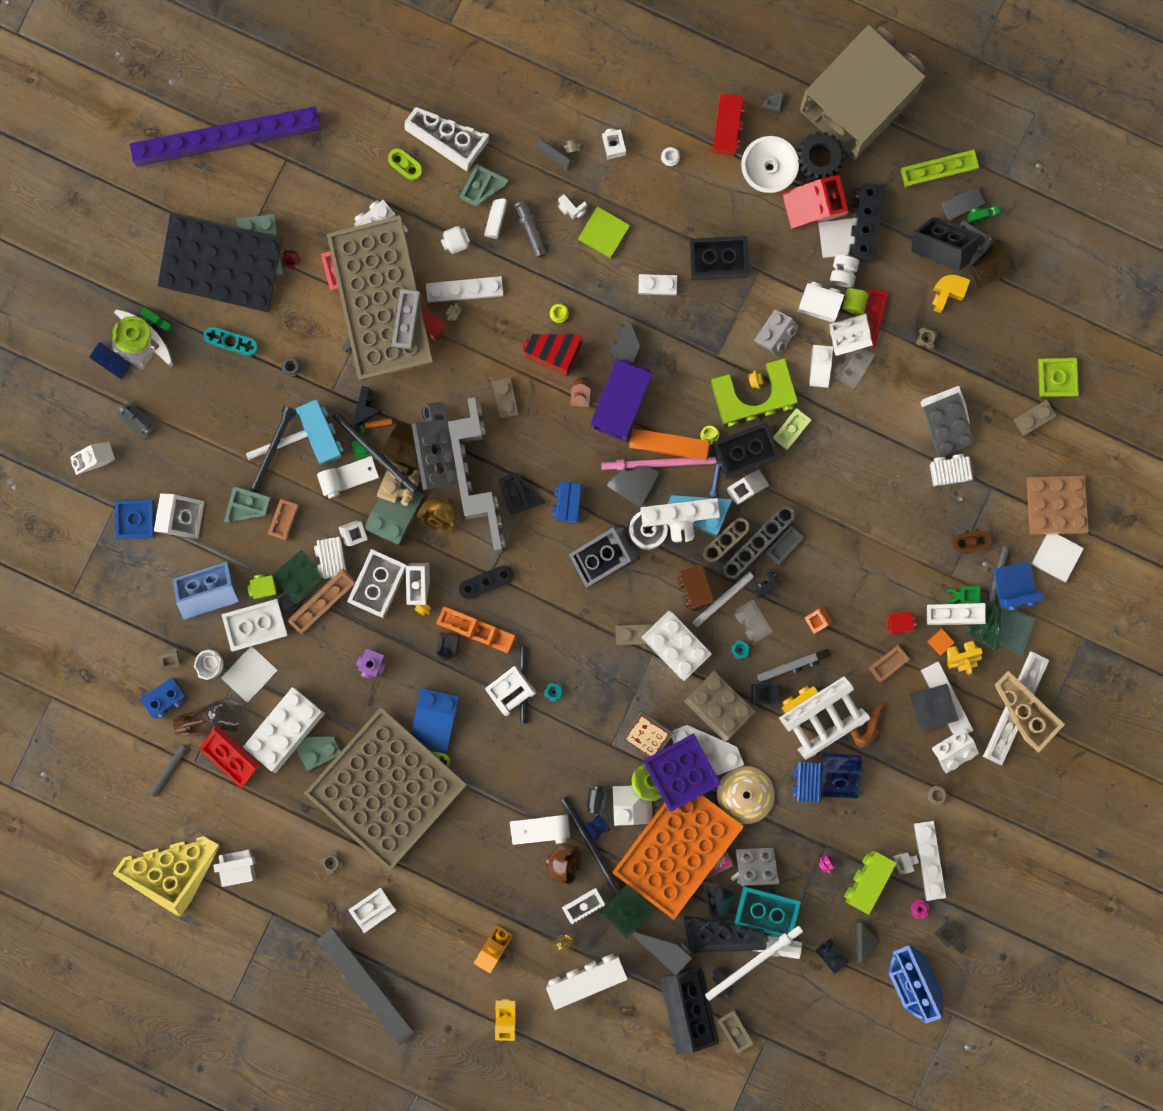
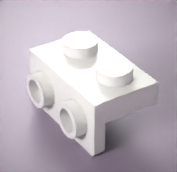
M965 729L960 730L932 748L945 773L955 770L959 765L979 754L973 739Z

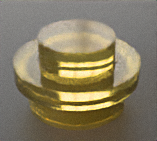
M559 935L554 940L556 949H571L573 939L569 938V935Z

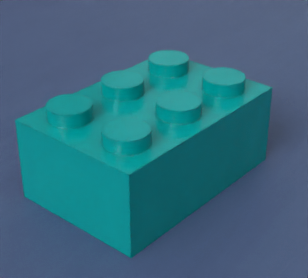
M743 886L733 924L760 928L764 930V933L780 937L794 929L801 901Z

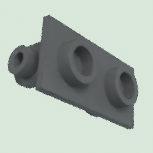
M130 400L126 404L123 403L116 414L142 439H145L157 427Z

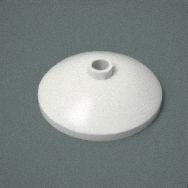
M765 136L753 141L747 147L742 157L744 178L751 187L760 192L776 193L782 191L794 181L798 173L799 164L795 149L789 142L776 136ZM773 165L774 168L773 170H768L766 167Z

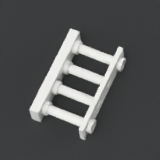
M845 677L840 678L779 717L788 731L793 729L803 745L797 750L805 760L815 756L817 752L856 727L862 726L870 719L869 715L862 708L857 710L849 695L854 689ZM840 698L843 699L851 713L844 720L840 719L832 705ZM825 708L835 724L826 731L816 716L817 713ZM810 719L819 735L811 741L807 739L800 727V724Z

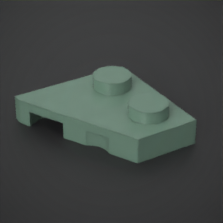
M476 164L459 199L478 207L505 187L509 180Z

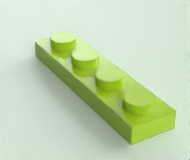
M970 150L903 167L900 171L906 188L977 170L979 165L975 150Z

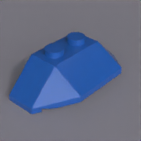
M912 945L893 951L889 976L904 1009L921 1019L925 1024L942 1018L943 992L927 957Z

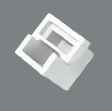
M251 849L219 855L220 863L213 865L214 871L220 874L222 887L257 880L254 868L255 858L252 857Z

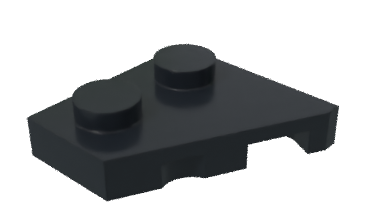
M514 473L498 479L510 516L546 503L543 498L533 491L534 489L529 484L523 481L519 474Z

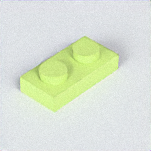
M796 408L774 435L773 439L788 450L810 423L811 419Z

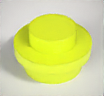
M556 304L550 310V317L556 323L565 322L569 316V311L563 304Z
M706 426L701 431L700 438L701 440L710 441V444H712L714 441L719 440V431L713 426Z

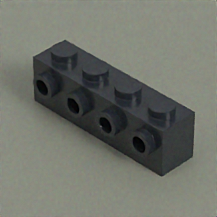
M861 183L860 188H856L855 199L858 200L857 207L854 206L853 218H856V222L851 227L850 235L854 239L853 244L849 245L848 255H852L851 257L858 259L859 262L874 264L876 260L884 185Z

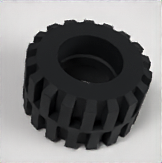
M816 132L815 135L810 134L808 138L802 140L797 151L798 171L803 173L802 177H808V181L812 182L813 180L816 181L839 174L844 163L845 154L840 140H835L836 136L832 134L830 137L827 132H824V134ZM814 149L826 150L831 156L830 164L824 167L814 165L809 158L810 152Z

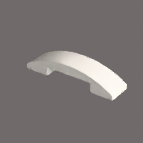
M121 310L114 312L121 320L127 316H135ZM149 326L151 328V338L160 346L155 352L172 367L174 363L167 345L158 333Z

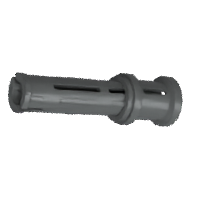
M526 199L514 204L513 207L519 214V223L524 225L536 255L535 257L538 258L541 257L539 249L542 256L546 255L547 251L535 225V214H532L529 207L530 201Z

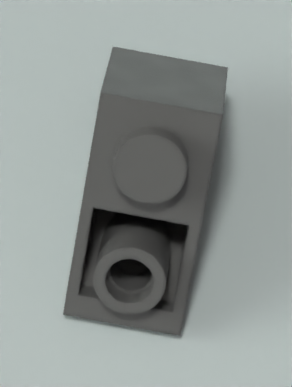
M627 320L625 325L621 324L617 333L620 337L618 342H613L610 352H612L613 359L620 361L621 359H626L632 362L633 366L640 351V345L631 322Z

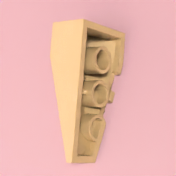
M1009 671L995 684L1024 740L1039 753L1065 724Z

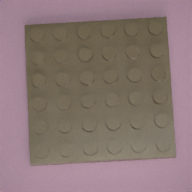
M380 707L304 794L388 871H391L466 787L467 783L386 710Z

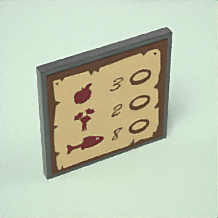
M641 711L622 740L647 757H650L663 749L674 732Z

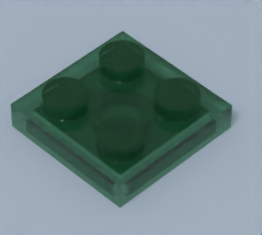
M302 550L273 574L294 604L300 602L325 580Z
M629 884L600 909L601 913L626 938L655 912Z

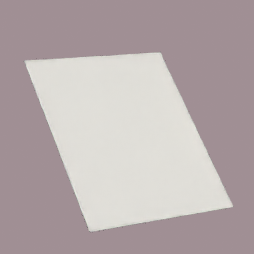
M856 218L818 223L823 258L848 255L849 245L853 244L854 237L850 236L851 227L855 225Z
M251 646L221 679L248 703L278 670Z

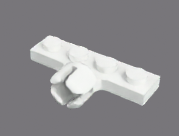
M717 498L640 508L642 526L669 525L671 538L674 542L682 541L681 531H684L685 542L693 540V523L695 521L720 518Z

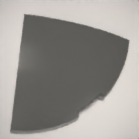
M636 466L635 469L629 471L624 469L614 475L607 483V486L641 507L659 471L645 466Z

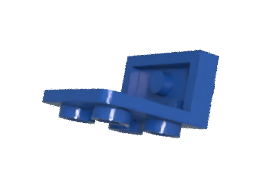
M1029 562L994 569L993 573L999 606L1006 607L1008 610H1015L1020 608L1019 605L1033 606L1038 604L1037 601L1044 600L1043 593L1035 591L1031 564Z

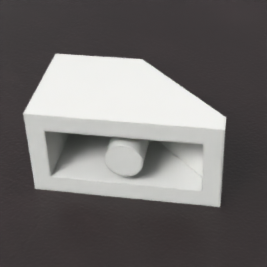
M813 346L809 386L828 388L832 365V346Z
M410 563L406 566L407 605H426L430 585L429 563Z

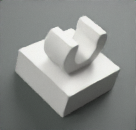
M908 852L893 856L899 875L913 872V865L919 863L917 855L909 857Z

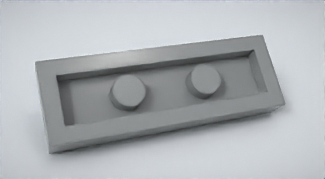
M400 289L392 347L412 350L421 294L419 291Z

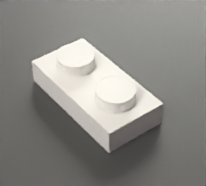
M639 274L638 294L676 296L677 275Z

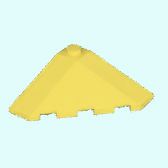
M204 836L196 838L197 842L185 844L183 841L172 844L168 850L160 852L158 849L143 852L144 856L134 859L132 856L124 857L113 874L165 909L181 917L192 901L220 846Z

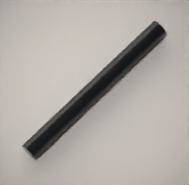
M520 646V671L528 681L527 646ZM520 686V694H521V693L524 691V689H523L522 686ZM528 698L520 703V723H528Z

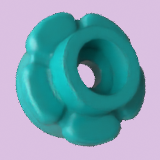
M742 640L736 641L731 647L733 656L736 659L748 657L749 644L744 643Z
M549 683L544 691L545 697L549 698V701L552 702L561 699L563 696L562 686L558 683Z

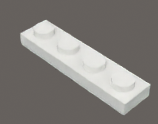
M502 277L426 283L427 302L429 304L502 297Z
M934 821L914 823L926 901L946 898Z

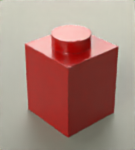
M912 612L887 615L889 635L913 632L914 627H917L916 617L912 616Z

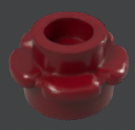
M285 250L282 258L283 263L288 267L298 265V262L301 260L299 254L295 250Z

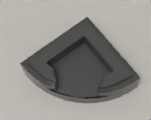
M775 93L764 100L761 109L780 113L784 93Z

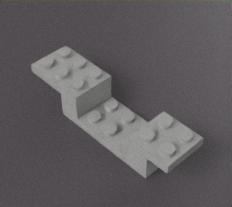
M475 397L468 398L471 418L448 421L464 516L466 520L488 516L495 553L503 552L502 547H506L504 535L499 532V528H502L500 515H496V510L499 509L497 496H493L492 492L473 495L472 484L470 481L467 482L466 476H470L467 462L464 463L463 460L464 457H467L464 443L483 440L482 435L486 434L484 422L479 419V416H483L481 404L476 402Z

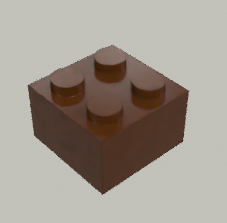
M702 564L679 572L677 582L679 588L684 589L683 601L686 608L690 607V610L713 604L714 599Z

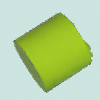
M847 289L842 309L853 314H864L869 294L864 290Z

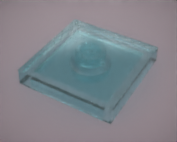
M998 606L985 642L1023 655L1036 619Z

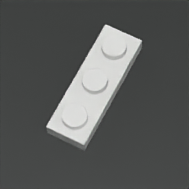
M986 604L927 605V624H986Z

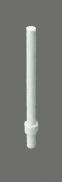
M798 925L788 934L784 933L777 942L706 993V998L710 1001L783 946L787 947L792 943L791 940L803 932L802 928Z

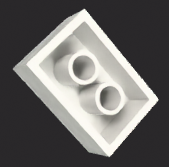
M371 549L347 602L384 619L406 572L407 565Z
M670 611L661 617L641 637L683 681L711 655L708 649Z

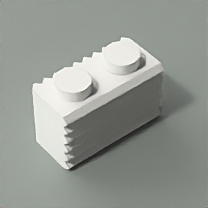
M958 454L949 460H946L945 457H939L930 463L933 487L973 480L970 456L964 457V454Z
M335 537L318 540L314 550L316 557H320L321 564L317 565L319 576H323V579L326 580L331 579L342 568L347 572L341 538Z
M594 888L563 906L562 909L570 923L574 924V922L584 918L587 914H591L594 910L601 909V906L604 907L605 903L598 890Z

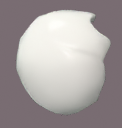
M205 650L196 657L194 668L199 678L209 680L216 678L222 672L224 663L217 651Z

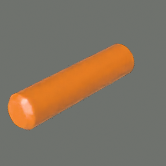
M389 418L365 422L364 427L369 429L392 425L393 420Z

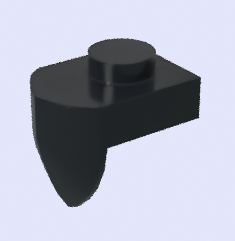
M440 632L436 654L441 660L448 661L457 655L460 635Z

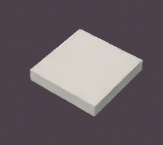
M1047 534L1031 565L1066 582L1084 548L1058 534Z

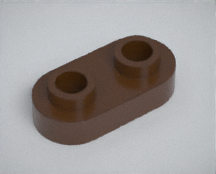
M986 531L959 534L953 540V548L958 553L985 550L991 545L992 538ZM978 538H983L984 544H979ZM959 541H964L965 547H960Z

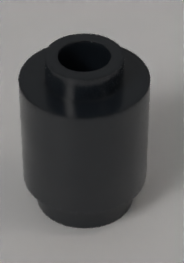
M593 785V789L589 788L587 800L589 813L603 814V811L606 810L608 791L604 790V786Z

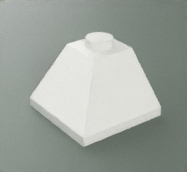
M613 786L614 826L649 824L653 819L652 801L641 799L635 793L632 786Z

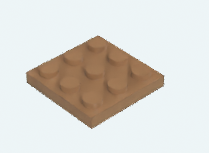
M1085 476L1027 477L1030 535L1083 534L1089 532Z

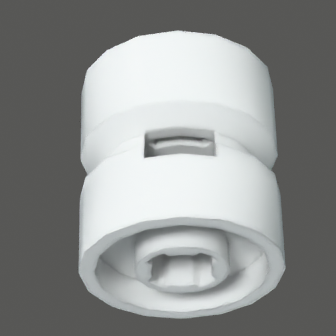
M836 255L833 264L835 270L831 273L830 283L841 287L853 288L856 278L854 273L858 270L859 260L850 256Z

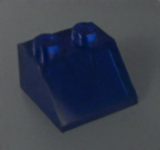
M822 753L821 797L858 799L862 775L861 755Z

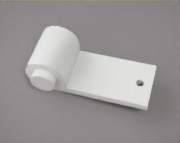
M372 456L317 474L323 494L328 496L329 499L339 496L341 491L379 478Z
M568 815L510 822L513 845L555 840L557 844L565 843L567 838H571Z

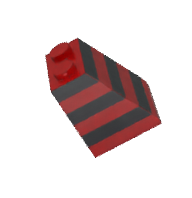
M532 334L531 338H527L523 345L525 358L567 376L582 344V335Z

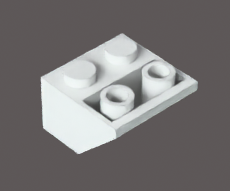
M816 282L807 283L798 312L834 323L844 295L840 294V290L830 288V290L822 288V285Z

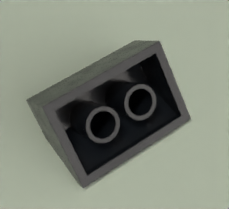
M932 217L913 232L911 252L960 271L971 262L982 239V235Z

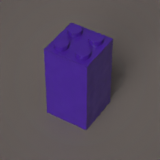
M626 359L616 360L590 423V428L626 442L652 379V373H649L650 369L639 366V368L632 366V362Z

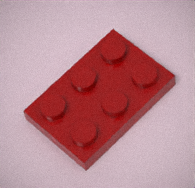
M219 726L212 730L200 747V750L240 788L246 785L260 766L253 757Z

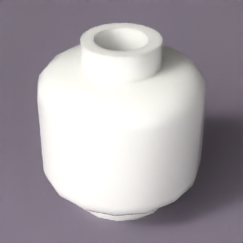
M459 226L444 231V239L441 240L445 251L449 249L452 254L467 249L470 242L465 228L461 229Z

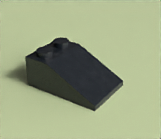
M623 525L612 527L568 554L586 588L641 559Z

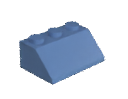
M228 562L172 579L176 604L183 620L239 602Z

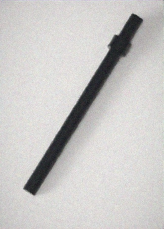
M338 412L334 413L332 418L395 477V480L400 485L403 484L412 494L417 491L418 488L408 479V476L403 471L400 472Z
M568 797L561 800L562 804L606 877L607 885L613 889L619 901L626 896L618 884L620 883L616 876H613Z

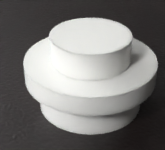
M668 147L663 150L661 160L666 166H675L680 160V153L676 148Z

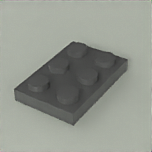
M959 393L923 407L938 457H944L975 444Z

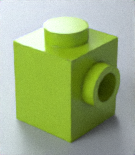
M265 574L254 576L253 580H249L248 592L250 597L253 596L254 600L278 595L274 576L265 577Z

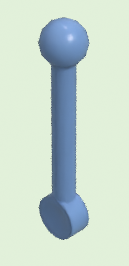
M718 459L716 460L713 488L710 492V497L712 498L717 496L716 487L720 471Z

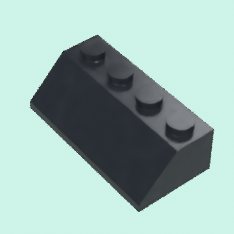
M702 967L679 972L676 976L670 974L660 977L676 1055L694 1053L719 1044L710 1002L705 996L707 988Z

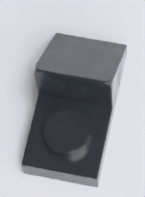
M362 386L353 421L355 426H360L381 413L380 409L367 407L368 404L371 405L373 393H370L371 389L369 387Z
M708 878L703 881L709 914L724 920L734 900L735 893L722 888L721 884Z

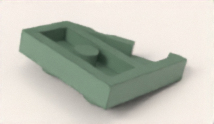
M233 486L224 522L265 516L271 497Z
M305 737L296 748L307 771L336 758L341 752L334 737Z

